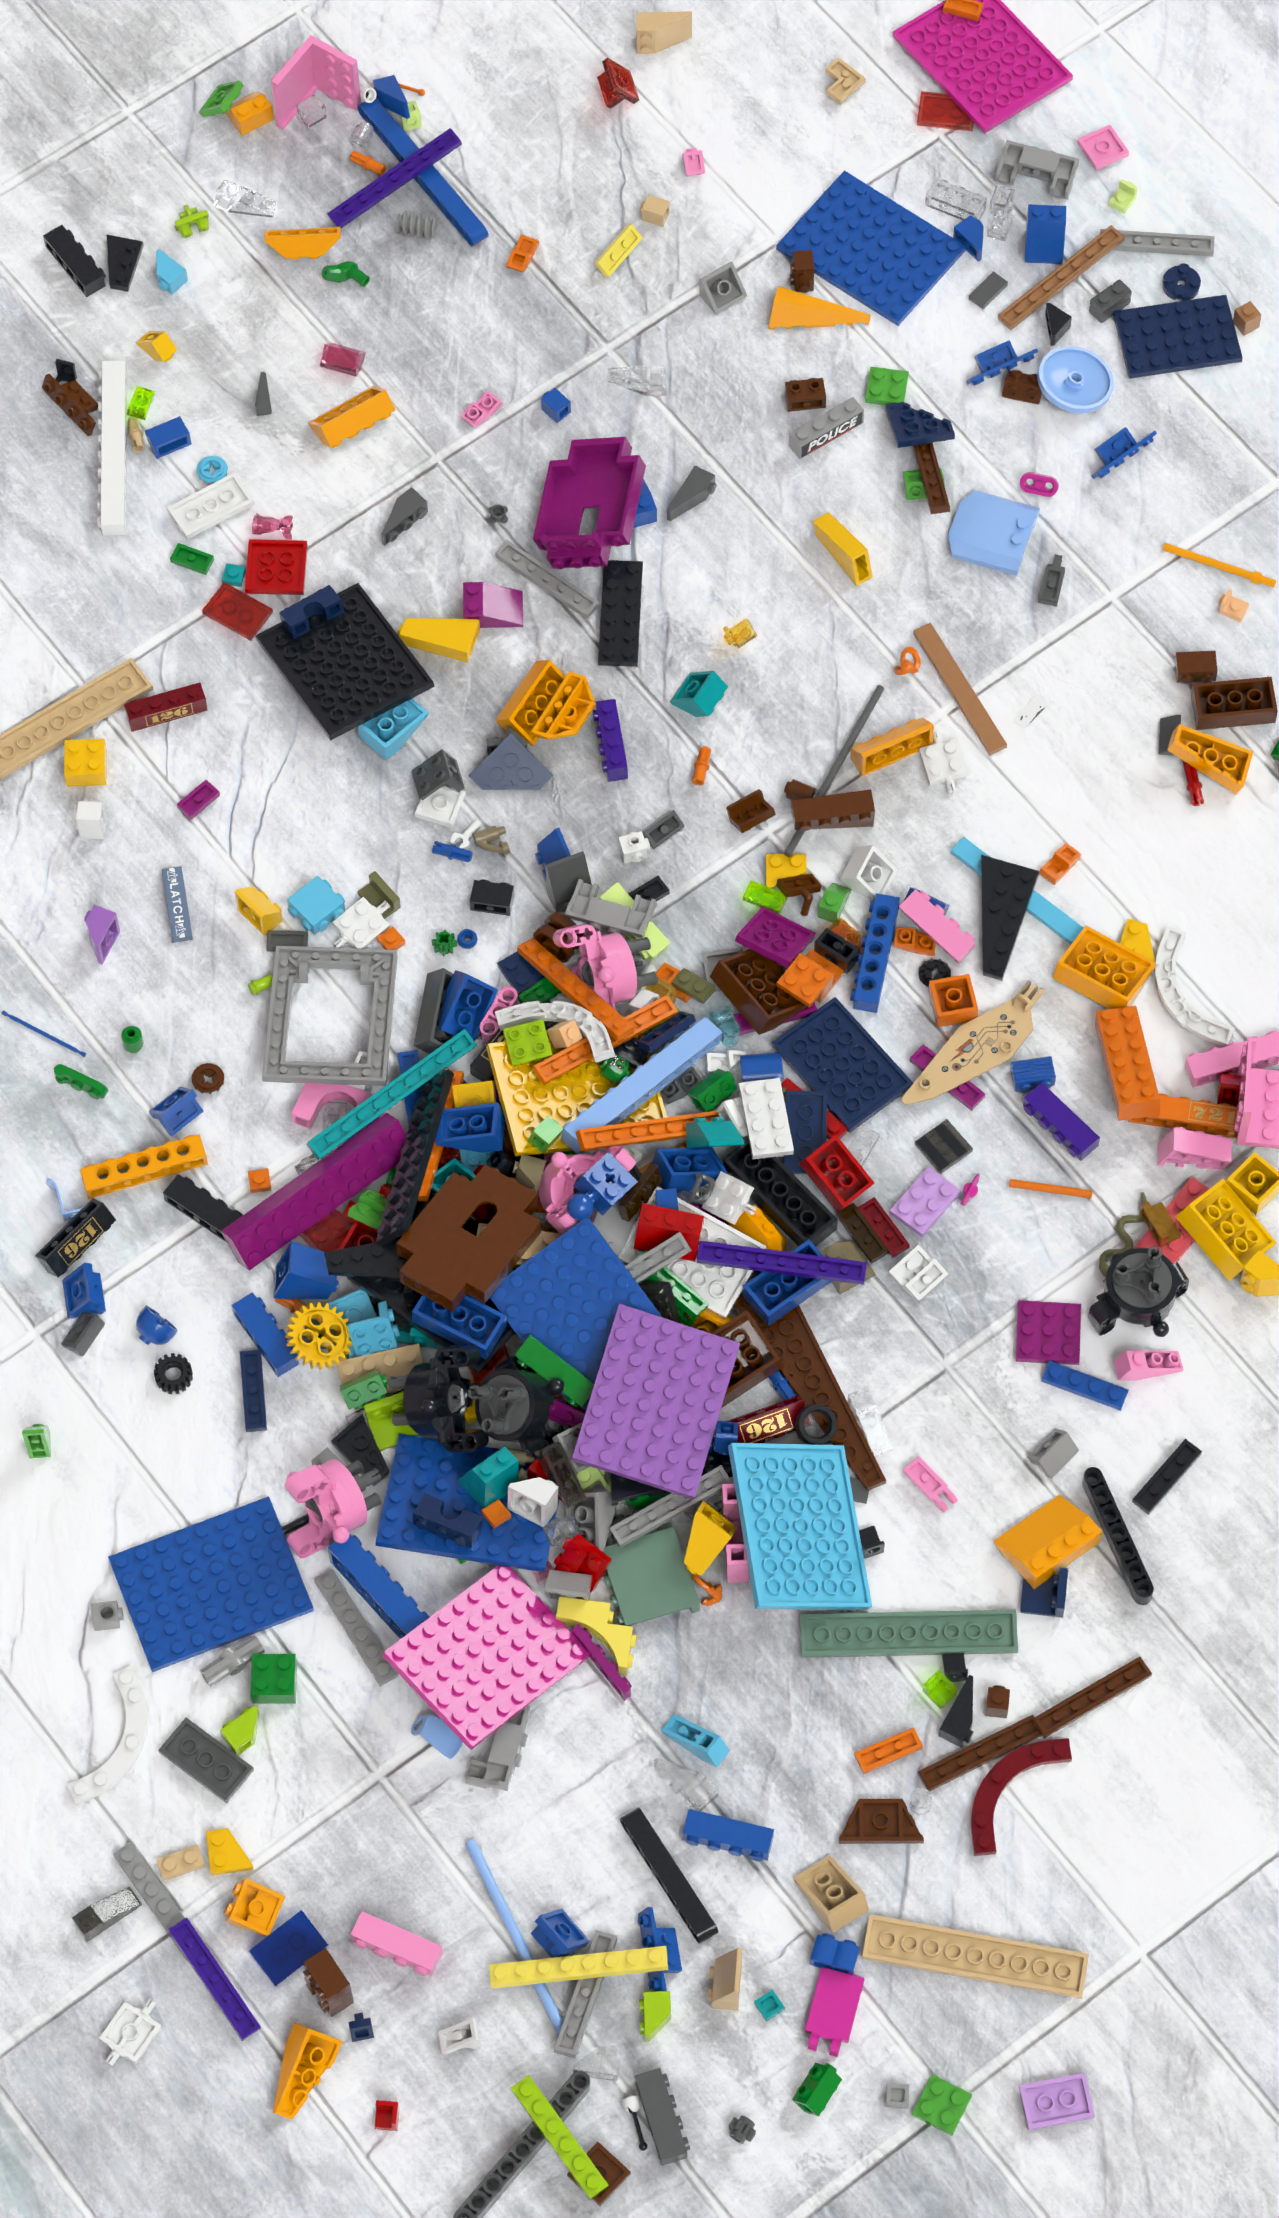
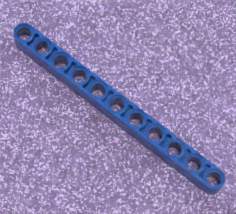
M377 98L372 103L363 102L357 106L361 117L400 163L419 150L417 145ZM433 165L413 178L470 246H474L489 236L483 223Z

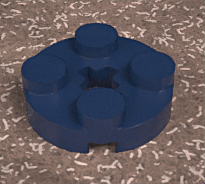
M1182 263L1165 272L1163 276V291L1169 298L1186 301L1197 296L1201 286V279L1199 274L1193 268H1190L1188 264ZM1178 281H1184L1185 285H1178Z

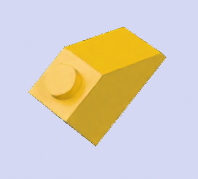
M148 331L135 342L137 346L155 361L167 362L173 358V354L177 351V348L165 331Z

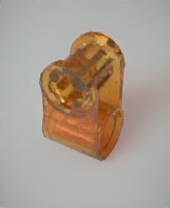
M838 918L828 927V929L858 947L861 952V934L845 920Z

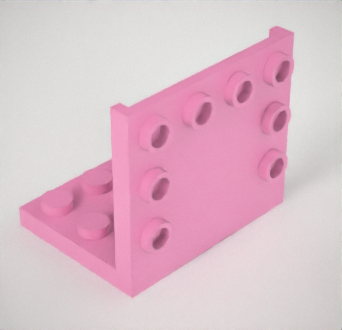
M312 35L308 37L300 48L295 50L292 58L284 63L280 72L275 74L271 80L277 127L284 130L317 89L358 111L357 106L361 104L357 60Z
M1248 1037L1247 1045H1243L1238 1069L1241 1083L1239 1107L1234 1131H1237L1236 1145L1279 1149V1071L1251 1068L1257 1038Z

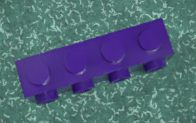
M616 700L596 701V709L592 711L594 721H598L596 735L597 739L601 738L599 752L600 756L604 755V761H602L603 773H607L608 782L628 779V766Z
M1040 1083L1024 1097L1023 1108L1029 1116L1033 1115L1044 1130L1052 1133L1055 1141L1059 1144L1062 1143L1072 1157H1077L1082 1161L1099 1146L1100 1137L1043 1083Z

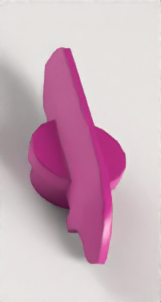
M979 1173L971 1183L964 1185L963 1193L965 1196L960 1203L961 1205L965 1206L970 1198L977 1195Z

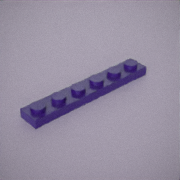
M186 1917L169 1928V1934L241 2041L260 2030L261 2026L188 1918Z

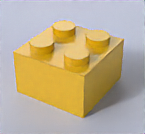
M105 739L65 740L64 776L67 787L107 785V748Z
M1256 1152L1226 1181L1255 1215L1279 1193V1171Z

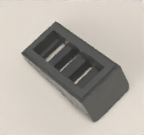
M261 372L255 402L257 416L272 413L265 372Z

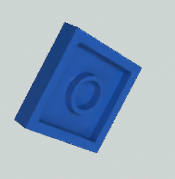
M179 1087L148 1112L153 1118L160 1121L170 1136H173L204 1112V1110L196 1101L197 1094L193 1089Z
M83 1263L62 1280L68 1318L75 1319L83 1312L103 1314L106 1311L100 1273L93 1272L91 1263Z
M563 1909L540 1915L535 1920L536 1928L531 1932V1935L551 1958L571 1956L576 1950L586 1947L590 1942Z

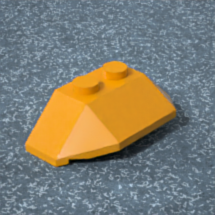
M341 227L265 230L264 240L284 258L297 260L301 257L316 259L324 256L341 238Z
M568 672L533 727L532 735L551 740L578 734L596 705L586 676Z
M750 1204L756 1207V1211L749 1209L755 1212L754 1215L744 1211L739 1216L735 1225L728 1222L732 1228L767 1246V1249L785 1252L786 1237L758 1206Z

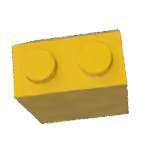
M702 1501L695 1513L684 1559L687 1570L699 1576L705 1572L732 1538L737 1528L736 1525L705 1501Z

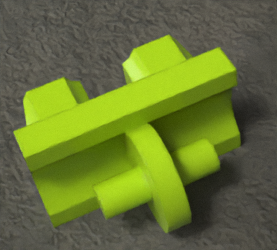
M188 205L183 206L184 212L178 213L180 219L176 220L174 225L176 232L179 231L183 239L193 235L191 230L193 225H197L199 232L209 230V214L207 210L198 212L196 207L190 209Z

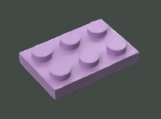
M927 1167L890 1209V1214L916 1234L923 1237L961 1194V1190L933 1169Z
M1085 2073L1019 2085L1028 2131L1095 2118Z

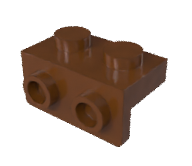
M1008 370L1004 381L1002 397L1040 404L1042 391L1038 385L1037 374L1030 375L1019 370Z
M760 789L726 807L730 823L741 833L776 815L774 808L764 800Z

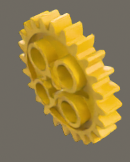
M318 1302L315 1308L312 1303H309L307 1308L302 1306L300 1312L296 1310L293 1314L294 1317L289 1319L290 1324L286 1327V1330L290 1332L285 1335V1338L291 1340L286 1345L293 1346L290 1354H298L295 1359L296 1361L301 1358L304 1359L303 1366L309 1362L311 1369L318 1365V1369L322 1370L324 1364L327 1369H330L332 1364L337 1366L339 1360L343 1362L346 1358L345 1355L350 1353L349 1347L353 1344L350 1341L348 1326H346L349 1318H341L344 1313L343 1311L338 1314L335 1313L336 1306L330 1310L329 1303L321 1307V1303ZM311 1319H316L319 1322V1326L314 1325ZM329 1329L335 1330L337 1332V1336H333L329 1332ZM302 1336L308 1337L310 1343L304 1342ZM320 1346L327 1348L328 1353H323L320 1350Z

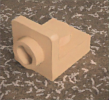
M1228 589L1226 595L1222 594L1219 599V614L1241 623L1250 603L1233 597L1232 590Z

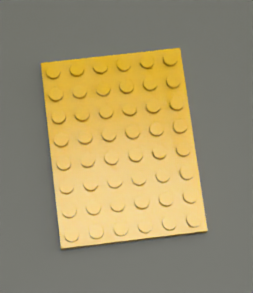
M641 1033L635 1036L634 1038L638 1040L644 1036V1033ZM548 1038L549 1043H550V1047H551V1051H552V1055H555V1054H557L558 1052H560V1051L566 1049V1048L554 1049V1046H553V1044H552L550 1038ZM506 1042L488 1043L486 1047L515 1156L543 1154L528 1139L533 1130L547 1116L556 1120L563 1128L568 1121L572 1122L582 1110L589 1109L596 1099L603 1098L610 1088H615L620 1084V1082L614 1084L601 1076L600 1062H595V1059H592L543 1086L532 1068L545 1059L513 1066ZM648 1054L646 1060L644 1061L643 1065L648 1062V1060H649V1058H650V1055H649V1054ZM631 1067L628 1068V1070L630 1071L629 1076L634 1073L635 1069ZM660 1092L619 1124L666 1118L667 1115ZM561 1133L556 1142L545 1153L573 1150L561 1140Z

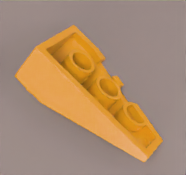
M293 2024L285 2045L273 2113L291 2120L295 2117L308 2099V2093L314 2085L317 2086L320 2083V2077L327 2068L330 2069L334 2064L342 2041L300 2024Z

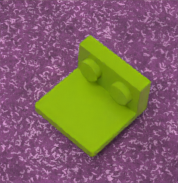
M543 1019L503 1029L513 1066L553 1056Z
M404 1392L363 1405L366 1419L380 1451L397 1446L399 1433L418 1436V1433L408 1425L395 1426L392 1423V1415L395 1412L405 1413L403 1404Z

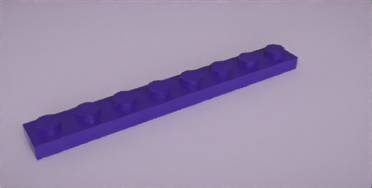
M449 128L327 213L328 217L336 227L343 228L461 146V140Z
M707 1241L699 1242L697 1263L861 1285H864L867 1262Z

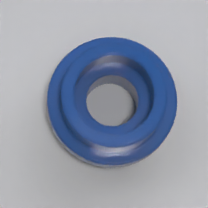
M470 929L462 930L457 936L459 946L464 949L473 948L478 941L476 933ZM466 938L471 939V941H468V942H466V941H464V940H465Z

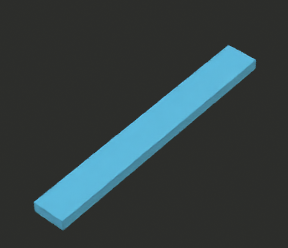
M965 837L950 852L982 877L981 855L990 857ZM1035 890L1033 891L1027 912L1071 945L1084 927Z

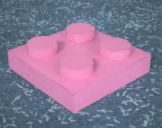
M1111 125L1077 140L1078 146L1096 171L1129 156L1128 149Z

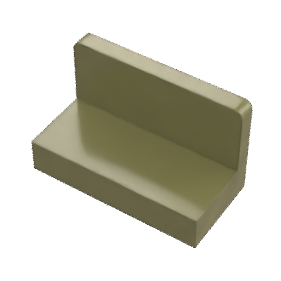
M376 871L369 875V884L358 891L360 898L364 897L376 908L384 901H387L390 908L382 913L384 919L401 908L400 898Z

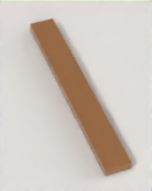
M1112 225L1002 311L998 315V319L1011 331L1122 243L1124 236Z
M928 623L913 630L915 638L989 756L1007 748V743L933 625Z

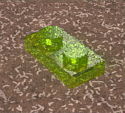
M137 386L127 409V415L145 420L154 399L155 391Z
M752 880L743 895V901L758 907L764 906L779 915L788 899L781 892Z

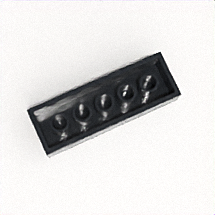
M749 1139L744 1142V1145H740L723 1159V1166L727 1173H732V1176L754 1188L750 1198L798 1247L809 1239L817 1246L837 1230L838 1219L777 1157L752 1160Z

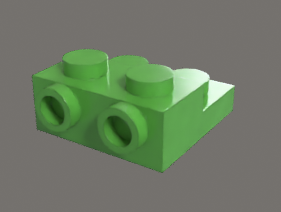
M367 1190L360 1195L358 1203L349 1209L347 1216L378 1230L383 1219L382 1213L388 1202L387 1198L377 1191Z

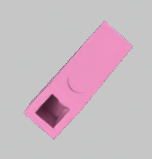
M1126 1350L1113 1361L1118 1381H1137L1183 1371L1178 1351Z

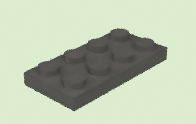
M187 1717L158 1750L161 1755L225 1803L231 1799L254 1771V1767Z

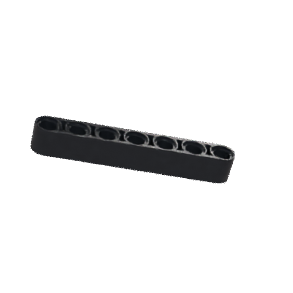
M1090 1467L1086 1469L1083 1476L1082 1485L1134 1601L1139 1605H1146L1152 1600L1153 1584L1101 1470L1096 1467ZM1089 1477H1094V1478H1096L1098 1481L1092 1483V1482L1088 1481V1478H1089ZM1103 1496L1106 1498V1500L1099 1501L1096 1499V1497ZM1110 1514L1114 1516V1519L1108 1520L1104 1516ZM1120 1533L1123 1537L1117 1539L1113 1534ZM1129 1552L1132 1556L1124 1557L1121 1553ZM1135 1570L1140 1575L1132 1576L1129 1572ZM1144 1589L1149 1594L1141 1595L1138 1591Z
M638 1807L621 1817L620 1822L696 1941L701 1944L719 1933L711 1916L642 1810Z

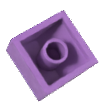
M94 905L92 910L86 913L84 921L86 922L89 939L98 963L103 965L120 933V928L115 912Z

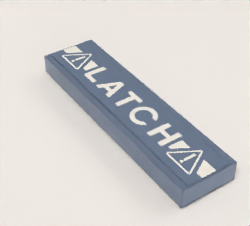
M182 866L162 869L172 941L175 943L193 940Z

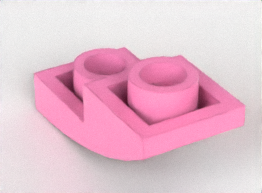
M487 390L476 403L472 402L460 416L476 428L491 417L503 404Z

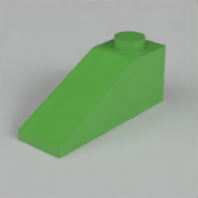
M34 1424L32 1427H26L22 1430L29 1458L51 1457V1440L48 1425Z

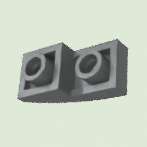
M692 1066L663 1088L660 1094L666 1103L670 1104L687 1096V1093L703 1080Z

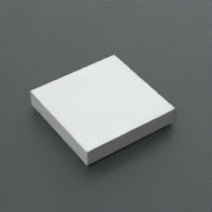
M444 785L426 799H420L415 811V817L453 828L465 799L466 791L458 793L453 788Z

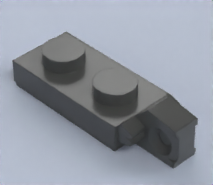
M1055 554L1053 564L1046 566L1038 603L1057 607L1065 575V567L1061 566L1062 555Z

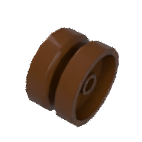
M553 911L544 920L545 925H540L533 933V938L561 963H566L574 955V950L579 949V946L570 948L558 947L554 944L553 935L556 930L577 924L566 915ZM566 933L562 937L564 943L568 940ZM580 933V934H576V935H577L578 937H583L584 933Z

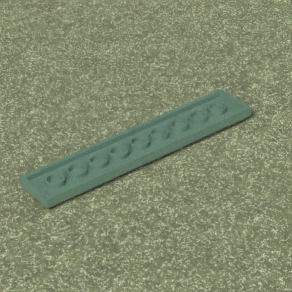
M1016 1610L800 1614L801 1658L942 1655L945 1653H1018Z

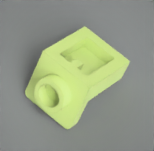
M416 100L407 102L410 118L406 119L401 116L404 130L422 127L420 110Z
M1122 179L1119 182L1118 190L1109 200L1108 206L1125 214L1136 200L1138 188L1133 183Z

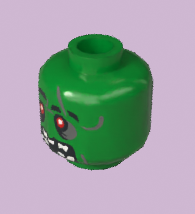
M615 1053L616 1057L601 1061L599 1068L601 1076L617 1084L624 1077L629 1076L630 1071L628 1070L629 1062Z

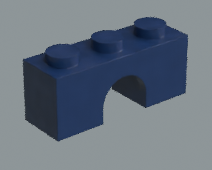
M328 585L279 612L282 626L293 639H296L311 630L308 621L309 617L322 615L329 621L343 613L344 608L342 599Z
M424 1493L413 1513V1525H416L421 1530L433 1532L441 1538L453 1540L460 1546L472 1548L483 1528V1517L463 1509L459 1517L446 1519L442 1516L444 1513V1501Z

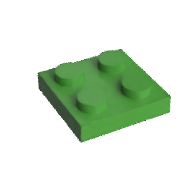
M240 80L218 85L199 113L203 117L226 113L231 108L230 104L233 100L239 97L240 90L244 85Z
M871 367L865 403L887 405L904 402L909 371Z
M932 2074L912 2116L953 2136L972 2098V2094Z

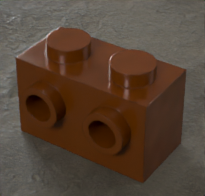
M812 250L793 251V262H790V285H794V291L806 293L814 291Z
M823 378L785 382L787 411L826 408V392Z
M1216 651L1176 652L1174 661L1176 683L1190 684L1192 682L1207 683L1216 681L1218 672Z

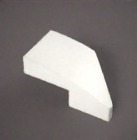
M728 1050L727 1054L706 1053V1075L712 1074L717 1069L730 1072L740 1061V1055H745L746 1051Z

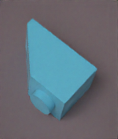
M158 249L156 251L157 284L160 289L173 295L188 281L186 269Z

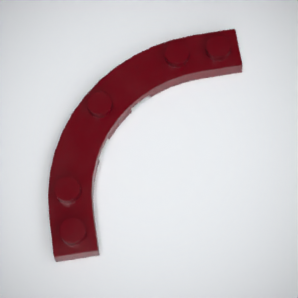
M1069 1738L1046 1740L1025 1745L1003 1757L987 1773L976 1793L971 1814L974 1856L993 1855L997 1852L993 1827L994 1811L998 1798L1008 1784L1018 1774L1031 1768L1046 1764L1071 1762L1072 1755Z

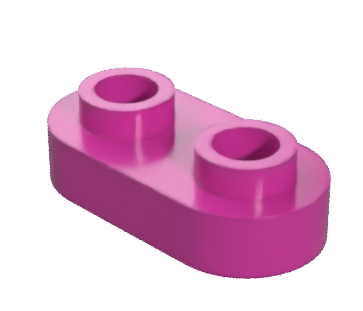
M1027 472L1020 479L1021 489L1032 494L1050 497L1055 495L1059 488L1057 479L1048 475ZM1029 478L1032 479L1034 482L1031 485L1027 483V479ZM1046 483H1051L1053 487L1051 489L1047 488Z

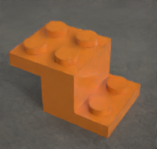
M810 949L806 955L800 953L777 981L776 986L810 1008L815 1001L819 1003L823 1001L842 977L844 970Z

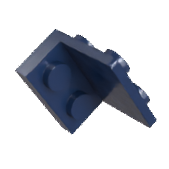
M1060 1568L1059 1575H1053L1035 1589L1023 1577L1020 1612L1063 1618L1068 1568Z

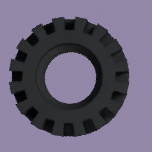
M171 1353V1357H168L166 1354L163 1360L161 1358L158 1359L159 1364L156 1363L154 1366V1377L158 1388H161L164 1393L168 1391L169 1394H172L173 1391L176 1394H180L179 1390L181 1389L183 1392L186 1391V1386L190 1387V1381L193 1380L191 1364L187 1358H182L181 1354H178L176 1357L174 1353ZM176 1367L181 1370V1376L176 1380H169L165 1376L166 1371L170 1368Z

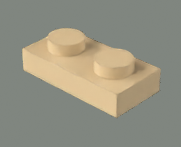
M198 1845L156 1859L163 1882L205 1867Z

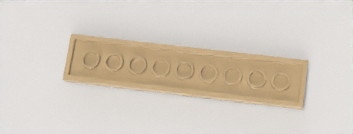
M132 658L126 660L1 734L0 780L61 745L65 740L71 739L124 707L125 703L135 701L152 691V684Z
M871 1914L869 1915L862 1959L1079 1999H1082L1089 1958L1087 1953Z

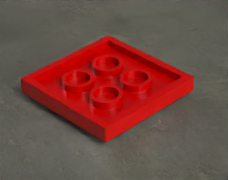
M249 539L245 594L304 595L308 542Z

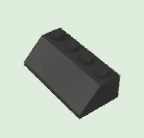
M445 968L427 973L414 1046L427 1054H431L454 1037L439 1029L446 990L453 976V973Z

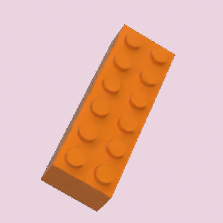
M1128 1006L1096 1011L1095 1028L1118 1121L1159 1116L1160 1097L1137 1007Z

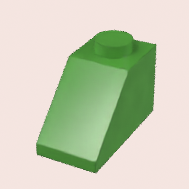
M832 883L825 890L819 903L818 918L837 924L851 889Z

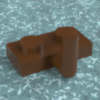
M813 874L781 878L776 883V886L785 898L802 895L804 898L800 912L802 916H808L813 899L811 893L820 892L822 887Z

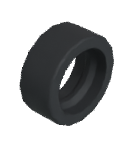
M813 1404L803 1408L795 1419V1431L798 1437L810 1445H820L830 1441L837 1430V1419L834 1412L821 1404ZM812 1412L823 1414L828 1422L827 1431L820 1437L810 1436L804 1428L805 1418Z

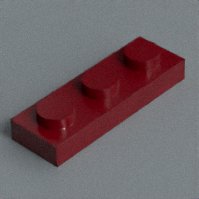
M875 1197L857 1207L888 1248L891 1258L910 1248L908 1241Z

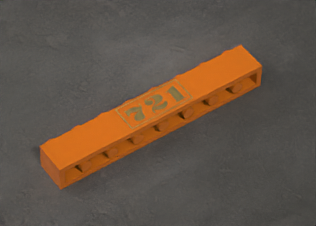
M1159 1094V1116L1128 1119V1122L1171 1129L1183 1127L1189 1131H1203L1205 1134L1222 1135L1237 1139V1131H1234L1238 1107L1230 1106L1226 1103L1214 1104L1206 1100L1195 1101L1186 1097L1175 1098L1169 1097L1166 1094Z

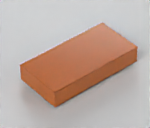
M946 0L943 12L979 21L984 3L974 0Z

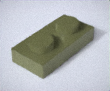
M683 968L671 981L673 987L702 1004L716 991L713 984L686 968Z

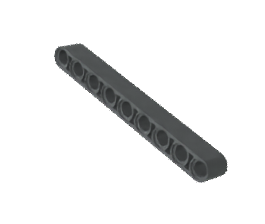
M584 2071L574 2072L549 2101L563 2122L590 2091V2077ZM582 2079L586 2082V2085L579 2088L574 2083ZM565 2096L572 2099L571 2103L567 2105L562 2104L560 2100ZM533 2121L458 2208L453 2218H483L545 2145L547 2140L544 2136L539 2139L531 2137L532 2132L540 2131ZM519 2148H526L529 2151L525 2156H519L516 2152ZM505 2165H511L514 2170L507 2174L502 2171V2168ZM491 2182L499 2184V2188L495 2191L488 2190L487 2186ZM479 2199L483 2200L485 2204L481 2208H475L472 2205L473 2202Z

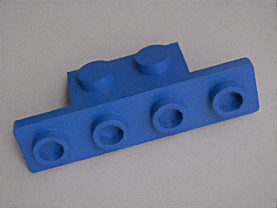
M1010 340L986 350L974 356L981 374L967 380L966 383L967 385L973 383L975 386L984 382V377L988 375L993 378L1001 374V369L1007 368V370L1015 368L1018 366L1017 362L1021 360L1026 363L1035 358L1034 354L1038 352V349L1036 348L1017 357Z
M1126 427L1121 429L1094 449L1105 466L1092 474V478L1094 479L1098 476L1103 478L1109 474V468L1113 465L1115 468L1125 462L1124 457L1127 455L1132 457L1139 452L1138 447L1142 444L1145 447L1153 442L1154 439L1152 437L1157 432L1153 431L1136 442Z
M647 1907L638 1913L642 1947L666 1946L668 1957V1970L648 1972L649 1989L651 1992L667 1991L664 1973H679L682 1971L675 1928H656L653 1908Z

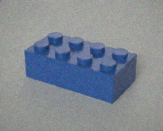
M810 1239L791 1251L792 1253L824 1257ZM761 1272L743 1285L742 1296L765 1324L770 1326L832 1281Z
M422 1295L412 1311V1322L456 1345L476 1346L480 1352V1357L486 1360L507 1326V1316L467 1295L453 1312Z

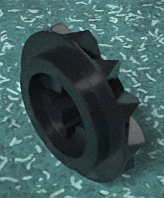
M931 958L928 961H924L921 967H919L918 975L922 984L929 987V981L951 977V969L948 963L943 962L941 959ZM938 968L939 974H936L932 979L931 971Z

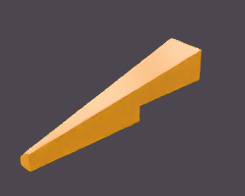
M778 286L773 301L769 329L774 330L775 327L792 329L793 326H805V328L835 326V324L850 326L853 323L869 325L871 315Z

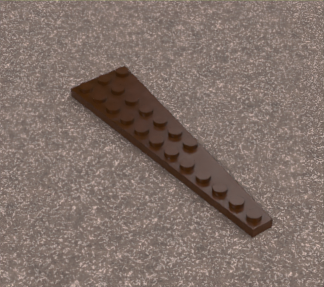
M741 1292L733 1309L738 1315L747 1310L784 1365L779 1372L788 1380V1384L795 1394L803 1399L805 1407L821 1404L834 1412L837 1419V1430L830 1442L832 1445H844L847 1465L857 1479H859L866 1490H872L886 1484L881 1468L800 1306L798 1305L770 1326H767L745 1300ZM818 1412L810 1413L825 1433L828 1428L826 1417Z

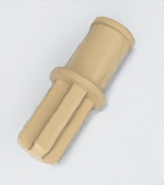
M130 417L127 422L129 428L128 437L131 439L133 451L139 453L145 450L142 438L143 431L140 429L138 418Z

